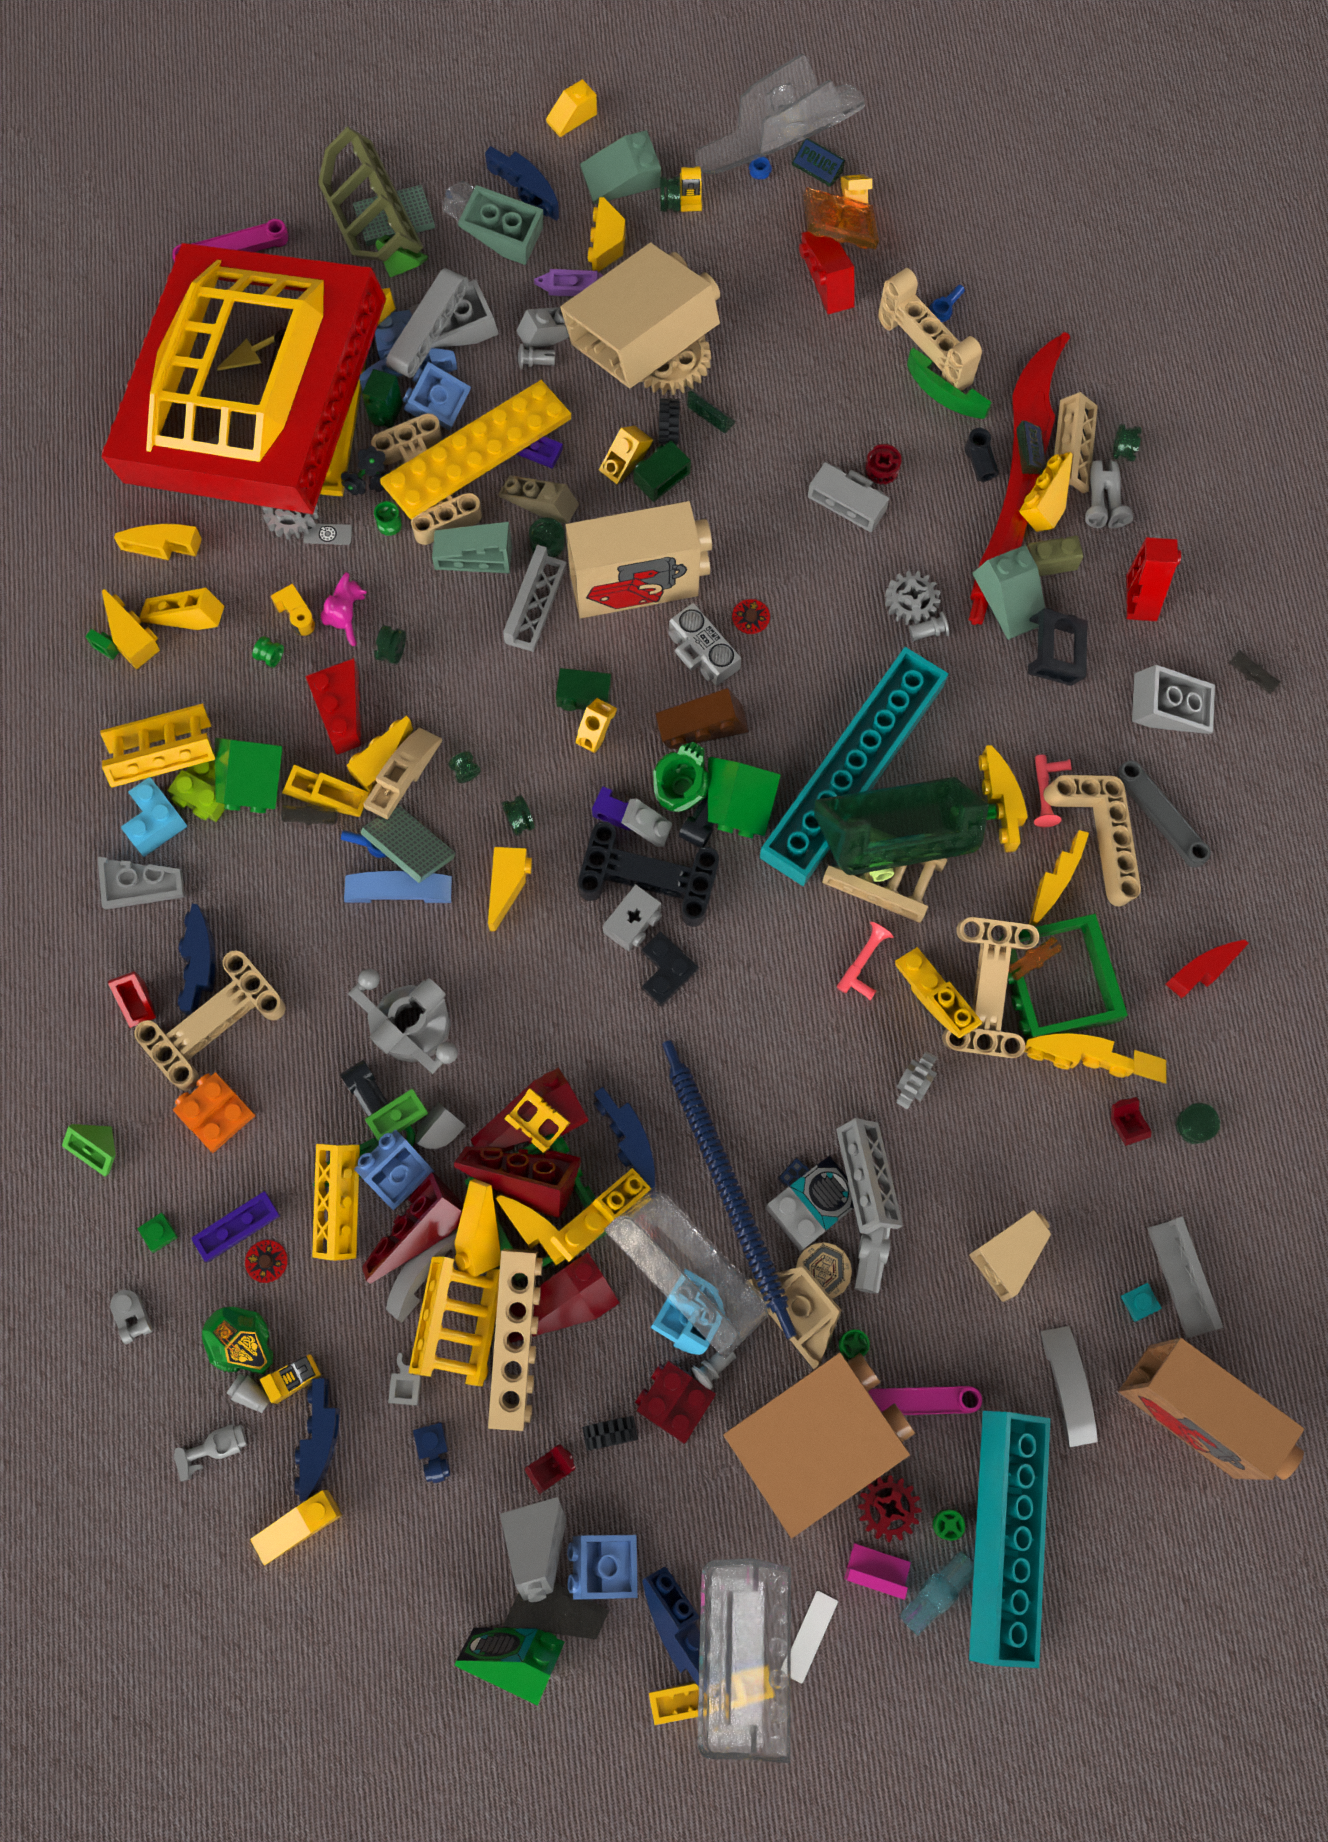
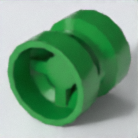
M384 501L375 507L374 516L378 530L386 536L397 534L402 528V521L395 503Z
M853 1329L841 1336L838 1348L848 1360L859 1353L864 1357L870 1348V1341L864 1332Z

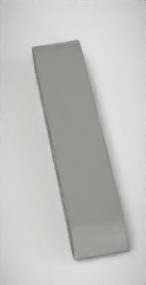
M443 268L390 350L386 360V365L389 369L409 378L415 375L466 294L469 285L467 277L447 268Z

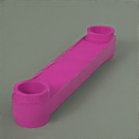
M272 219L265 224L192 244L256 252L274 246H284L288 242V231L283 221ZM181 244L173 249L174 262L175 256L179 252Z
M970 1386L885 1388L868 1391L881 1411L895 1403L903 1415L969 1414L976 1412L982 1405L981 1393L976 1388ZM965 1392H970L975 1397V1404L972 1408L966 1407L962 1402V1395Z

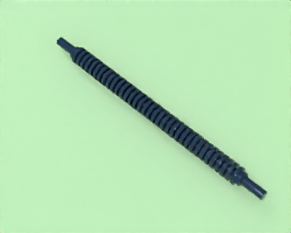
M672 1040L662 1043V1047L671 1066L669 1077L673 1087H676L675 1092L678 1094V1099L681 1100L680 1103L683 1106L684 1113H687L686 1118L689 1120V1125L692 1126L691 1129L695 1133V1139H698L697 1143L700 1146V1151L704 1152L702 1155L706 1159V1165H710L708 1167L709 1172H712L711 1176L715 1179L714 1184L718 1185L717 1191L721 1192L719 1194L720 1198L724 1199L722 1202L726 1206V1212H730L728 1217L733 1219L731 1224L735 1226L734 1231L738 1233L737 1238L739 1240L742 1239L739 1243L741 1246H745L742 1250L744 1253H748L745 1257L747 1260H751L748 1264L750 1267H754L751 1271L753 1274H757L754 1278L756 1281H759L757 1285L759 1288H762L760 1292L762 1295L767 1294L763 1299L765 1302L770 1301L766 1304L767 1309H771L773 1314L776 1313L786 1339H791L797 1336V1333L786 1309L789 1307L787 1304L789 1299L787 1296H782L786 1292L784 1289H779L783 1285L781 1282H776L780 1278L778 1275H773L777 1271L775 1268H771L774 1264L772 1261H768L771 1257L769 1254H765L768 1250L766 1247H762L765 1243L763 1240H760L762 1236L760 1233H757L759 1229L757 1226H754L756 1222L752 1219V1213H748L750 1208L745 1206L747 1201L743 1199L744 1194L740 1192L741 1187L738 1185V1180L734 1179L736 1176L734 1172H731L733 1169L729 1165V1159H725L727 1158L726 1152H723L724 1148L721 1145V1141L717 1139L719 1136L715 1132V1127L712 1126L713 1122L709 1119V1113H706L707 1108L704 1106L705 1103L701 1099V1094L698 1093V1087H695L696 1082L693 1080V1075L690 1074V1068L681 1063Z

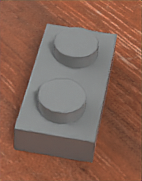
M638 799L629 800L621 822L657 847H664L672 826V822Z

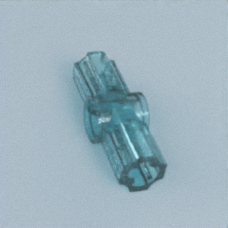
M959 1551L939 1573H934L919 1589L920 1593L898 1615L899 1618L916 1636H919L938 1614H943L958 1599V1593L974 1577V1563L962 1551Z

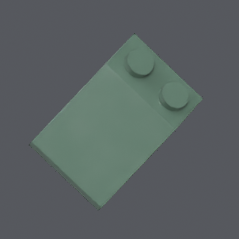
M647 130L623 136L580 163V168L593 204L599 203V197H604L609 201L661 187V166Z
M476 185L460 217L458 226L502 257L526 265L543 229V209Z
M1026 545L987 560L972 573L1008 640L1039 627V624L1030 622V618L1044 609L1045 604L1038 567Z

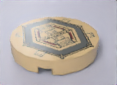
M824 1242L813 1244L806 1248L797 1260L796 1268L805 1266L832 1299L842 1294L850 1283L852 1275L850 1260L845 1252L836 1245Z

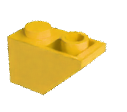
M635 425L621 428L599 471L614 483L620 484L634 470L635 466L643 460L653 439Z

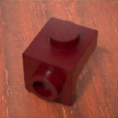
M1137 1097L1119 1100L1111 1108L1110 1121L1125 1146L1151 1138L1152 1131L1139 1111L1140 1101Z
M558 1444L548 1453L528 1465L524 1471L539 1494H541L574 1471L576 1466L574 1465L571 1453L564 1449L561 1444Z

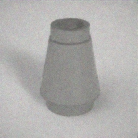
M241 1373L226 1393L232 1397V1401L259 1411L261 1414L270 1403L267 1394L249 1375L245 1377Z

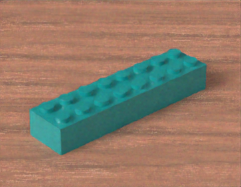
M983 1411L969 1661L992 1666L1039 1668L1051 1418L1012 1412Z

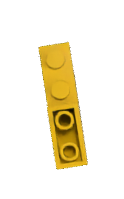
M987 745L982 755L979 756V769L984 771L985 777L982 780L983 795H987L988 804L996 803L997 819H1001L1002 826L999 829V840L1001 844H1004L1005 852H1016L1021 843L1018 826H1023L1028 818L1025 802L1010 767L992 745Z
M918 947L895 960V966L911 984V991L929 1012L955 1036L961 1038L982 1024L981 1019L951 982L946 983Z
M1067 1033L1039 1036L1028 1039L1025 1042L1024 1052L1027 1053L1028 1057L1035 1060L1046 1059L1052 1061L1054 1066L1061 1069H1073L1081 1060L1087 1067L1107 1069L1111 1075L1116 1077H1128L1134 1072V1059L1112 1052L1114 1041L1104 1038Z
M632 1168L557 1232L550 1241L570 1262L651 1190L650 1186Z

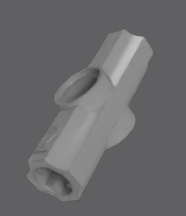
M884 1206L886 1218L891 1219L890 1212ZM880 1227L869 1234H862L857 1258L859 1259L854 1289L866 1293H879L883 1267L887 1263L891 1240H889L891 1228Z

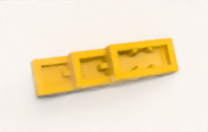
M1079 830L1072 840L1070 852L1062 851L1057 858L1053 874L1045 872L1041 878L1029 925L1037 926L1056 903L1071 880L1082 857L1089 835L1088 832Z
M768 1664L728 1673L729 1677L724 1682L704 1695L695 1681L649 1692L654 1724L659 1725L714 1714L715 1711L776 1698L777 1694L771 1665Z

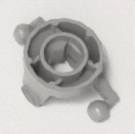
M374 969L361 971L358 977V984L348 994L368 1014L371 1032L369 1038L384 1053L399 1061L419 1062L431 1074L443 1063L450 1064L455 1061L458 1050L454 1044L446 1042L451 1026L448 1009L444 1000L446 994L433 980L428 978L426 981L423 980L418 986L408 985L396 988L385 995L376 1007L362 992L365 989L372 990L376 988L379 984L380 976ZM412 1007L422 1009L424 1013L420 1014L418 1022L411 1027H406L404 1033L395 1026L398 1015L403 1010ZM436 1054V1058L432 1060L430 1057Z

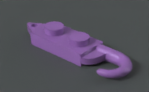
M550 269L549 273L535 278L534 284L548 291L549 295L576 296L603 275L598 273V271Z

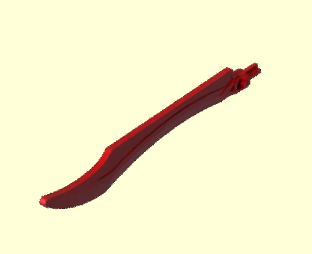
M1066 332L1048 342L1031 358L1015 385L1012 394L1014 419L1013 453L1007 491L995 530L978 568L987 560L1017 549L1022 545L1028 522L1019 511L1024 504V499L1034 488L1042 470L1030 464L1025 422L1041 429L1045 458L1056 417L1049 401L1050 384L1057 360L1070 339V335ZM1029 426V431L1033 432L1030 433V438L1037 441L1036 429L1034 431ZM1031 440V443L1038 445L1037 442ZM1031 445V448L1039 451L1038 446L1034 447ZM1032 450V454L1035 456L1033 457V462L1041 465L1037 461V458H1040L1039 452ZM975 579L970 596L973 604L968 620L971 621L972 625H982L989 604Z

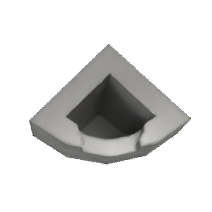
M438 1102L421 1123L415 1140L418 1145L424 1148L438 1149L454 1140L466 1125Z

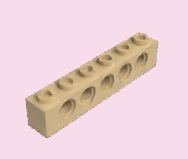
M505 1248L501 1251L488 1429L523 1431L525 1424L531 1423L532 1405H527L528 1393H533L534 1375H529L530 1364H535L536 1346H531L532 1334H537L538 1317L533 1315L534 1305H539L541 1291L540 1287H536V1276H541L543 1258H538V1251ZM514 1274H525L528 1278V1285L524 1288L517 1287L513 1282ZM515 1302L522 1303L526 1308V1314L522 1317L513 1315L511 1305ZM511 1332L521 1333L524 1337V1343L520 1346L512 1345L509 1341V1334ZM508 1362H518L521 1365L522 1372L519 1375L510 1374L506 1367ZM508 1391H514L519 1395L520 1401L514 1405L506 1402L504 1394Z

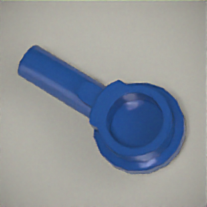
M957 285L947 297L934 300L929 306V310L941 322L949 320L952 316V305L965 292L964 287Z
M347 830L342 831L341 840L366 846L369 853L376 858L387 857L362 834Z

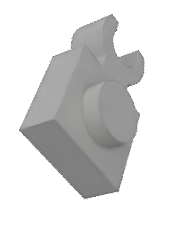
M399 1353L397 1365L400 1368V1374L391 1373L388 1403L418 1406L422 1376L409 1374L410 1365L404 1364V1354Z

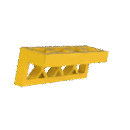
M316 1144L312 1258L333 1261L356 1259L359 1174L354 1168L358 1165V1159L360 1158V1145ZM326 1150L330 1151L329 1165L326 1163ZM326 1181H328V1183H329V1192H328V1194H327L326 1191H325V1182H326ZM325 1209H326L327 1212H328V1221H327V1222H326L325 1219H324V1211H325ZM324 1238L327 1240V1252H323Z

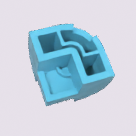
M684 1270L664 1302L651 1328L675 1342L674 1347L690 1354H703L716 1334L724 1315L721 1302L716 1295L717 1292L710 1285Z

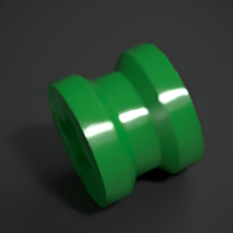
M262 636L253 648L252 657L258 661H265L266 665L273 668L283 656L284 645L278 642L272 643L270 638Z
M941 1510L933 1518V1530L941 1539L954 1541L959 1539L965 1531L964 1519L956 1511Z

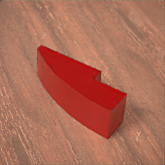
M1245 939L1230 942L1203 953L1185 965L1165 985L1181 999L1199 981L1208 987L1249 942Z

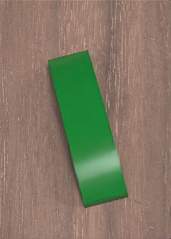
M915 348L910 350L907 362L908 369L917 384L931 398L959 414L980 419L987 417L992 403L990 400L974 389L964 394L930 370L933 362L931 359Z

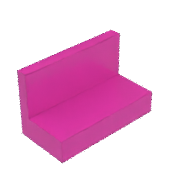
M854 1543L844 1579L905 1600L908 1590L905 1583L911 1562Z

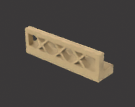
M1079 392L1060 400L1054 455L1068 452L1073 454L1069 485H1072L1081 493L1089 492L1090 470L1098 406ZM1078 471L1080 473L1081 480L1078 479Z

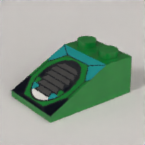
M473 1628L454 1666L538 1706L565 1641L558 1639L552 1633L539 1629Z

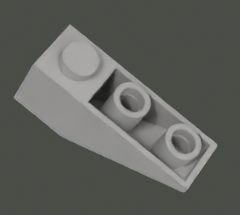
M560 307L526 310L516 330L526 349L529 347H533V349L547 348L569 338Z

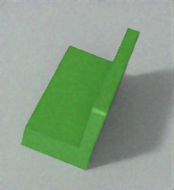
M411 1089L367 1117L365 1121L379 1141L384 1134L392 1133L395 1129L401 1132L427 1115L428 1112L414 1090Z

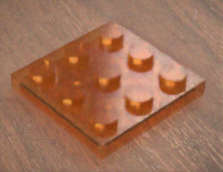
M806 187L803 200L808 232L818 237H831L840 243H853L862 249L871 248L876 250L879 237L873 205Z

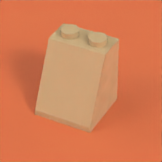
M1034 1210L969 1254L1002 1302L1013 1298L1019 1293L1051 1235L1048 1230L1050 1226L1045 1217L1040 1213L1037 1214Z

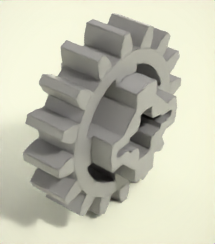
M317 504L313 514L263 506L265 513L263 517L269 530H275L278 537L285 533L288 540L291 534H295L297 539L300 538V532L302 531L305 534H309L307 528L309 526L315 528L314 519H319Z
M907 571L904 578L898 574L896 581H890L889 588L886 589L885 597H887L885 606H891L888 612L889 615L896 613V621L898 622L903 618L905 619V625H908L910 620H913L915 625L919 624L920 619L924 622L928 621L930 616H935L936 608L939 607L941 601L938 599L941 593L940 590H935L937 583H929V575L921 578L920 571H917L915 576H912L910 571Z
M926 1051L919 1062L912 1059L896 1087L902 1091L896 1102L897 1104L908 1109L914 1098L921 1102L937 1072L932 1070V1067L938 1057Z

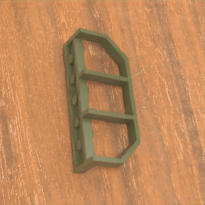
M347 126L325 149L318 183L352 255L360 259L386 261L400 247L405 250L409 249L417 254L423 246L372 141ZM351 141L354 146L353 152L360 159L362 165L333 193L330 184L336 156ZM369 177L370 187L377 194L378 198L349 225L340 204ZM382 210L385 211L388 217L387 222L396 234L378 252L361 251L355 237Z

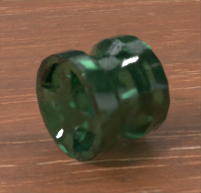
M470 751L461 752L448 762L450 769L456 773L455 777L458 783H466L477 777L481 772L478 764H474L473 755Z

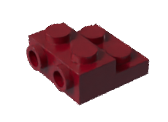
M668 1361L665 1366L660 1363L651 1376V1379L655 1381L651 1389L648 1391L644 1388L635 1401L639 1405L636 1412L685 1444L716 1394Z

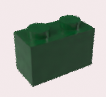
M373 369L362 392L368 419L377 426L391 428L403 405L397 376Z
M670 441L664 446H659L652 456L647 460H641L635 466L634 483L655 502L690 474L691 460Z
M560 668L556 691L557 707L567 711H574L576 709L586 710V707L596 698L609 704L612 686L611 674Z

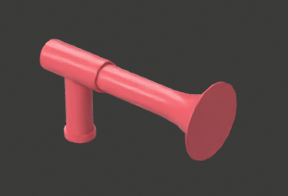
M1042 754L1035 757L1041 813L1034 820V824L1038 827H1052L1059 824L1062 819L1053 813L1051 805L1045 801L1043 796L1044 789L1049 785L1048 773L1072 771L1071 760L1047 763V756Z
M870 922L872 933L867 944L836 986L843 993H847L850 987H852L869 1000L872 999L877 990H873L857 979L880 942L886 938H894L887 929L875 922Z

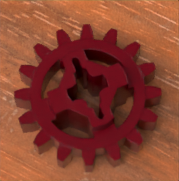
M887 1475L886 1482H883L881 1477H878L875 1486L871 1483L866 1486L869 1490L867 1494L859 1493V1496L864 1499V1504H857L856 1508L863 1510L864 1514L859 1516L858 1519L859 1521L868 1522L864 1530L869 1532L874 1529V1538L876 1539L885 1534L886 1542H891L892 1535H895L901 1541L903 1540V1531L910 1535L913 1533L910 1528L911 1523L919 1525V1521L914 1518L915 1513H921L922 1509L915 1507L914 1503L920 1500V1497L911 1496L910 1493L914 1487L909 1485L904 1488L903 1478H899L896 1483H893L892 1475ZM883 1488H891L886 1496L878 1497L875 1495L876 1492ZM902 1494L907 1501L908 1511L903 1509L900 1501ZM892 1500V1507L901 1515L889 1513L886 1517V1510L877 1502L890 1503ZM870 1506L876 1510L878 1516L876 1523L871 1516ZM895 1520L903 1521L899 1527L887 1529L891 1522Z

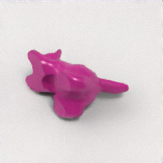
M345 572L335 589L334 596L329 595L326 599L320 617L324 625L345 629L347 640L352 646H356L357 642L352 626L353 603L358 599L364 600L365 596L363 594H366L367 591L363 590L355 580L349 582L350 574Z

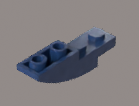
M490 146L485 152L487 169L492 174L505 179L511 186L518 187V196L522 202L543 209L544 216H549L557 221L559 219L558 201L543 174L516 151L508 157Z
M193 903L190 912L188 911L185 915L184 924L187 927L185 937H181L179 942V953L189 964L184 969L183 976L186 981L184 990H181L178 995V1006L187 1016H190L199 1008L202 991L213 992L216 975V953L210 925L198 904Z
M602 1087L594 1093L596 1101L593 1105L602 1117L607 1115L611 1120L612 1124L609 1127L618 1139L624 1138V1140L617 1144L620 1152L616 1155L626 1168L630 1165L650 1186L651 1190L649 1192L652 1193L655 1190V1169L650 1144L644 1128L629 1103L618 1108Z
M325 1378L312 1379V1386H308L307 1398L308 1403H312V1415L308 1416L307 1431L308 1434H312V1439L300 1440V1446H296L295 1463L296 1465L300 1464V1477L295 1478V1495H299V1501L308 1500L319 1489L328 1471L337 1442L340 1408H329V1379Z
M665 1566L642 1580L645 1596L662 1642L679 1672L682 1673L688 1670L704 1695L724 1682L729 1677V1674L695 1625V1622L700 1617L667 1567Z

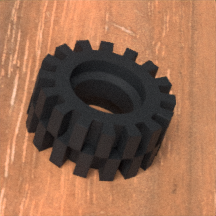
M660 398L659 444L666 445L672 441L675 445H678L680 399Z
M634 1416L582 1427L587 1451L638 1440Z

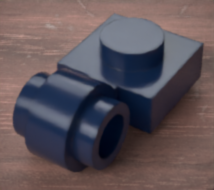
M443 1423L413 1430L419 1460L430 1458L428 1464L423 1465L427 1482L433 1481L435 1484L445 1481L446 1477L451 1476L447 1458L441 1459L439 1457L440 1454L449 1452Z

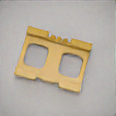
M529 1088L526 1092L527 1094L512 1112L505 1117V1120L515 1129H522V1132L533 1139L531 1143L545 1153L570 1122L559 1112H555V1109H551L547 1102H543L544 1099ZM527 1100L538 1109L535 1116L529 1122H526L518 1115L519 1108ZM547 1119H551L559 1127L558 1132L551 1140L545 1139L539 1133V1128Z

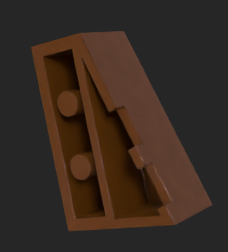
M729 688L655 713L662 742L669 749H679L682 745L691 742L701 743L749 732L742 704Z

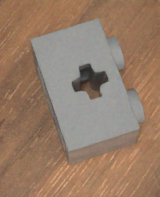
M635 885L604 923L603 933L627 951H630L633 946L638 947L646 936L645 930L649 925L655 926L661 918V902ZM637 916L639 917V922L634 920L632 923H630L629 918L634 919Z

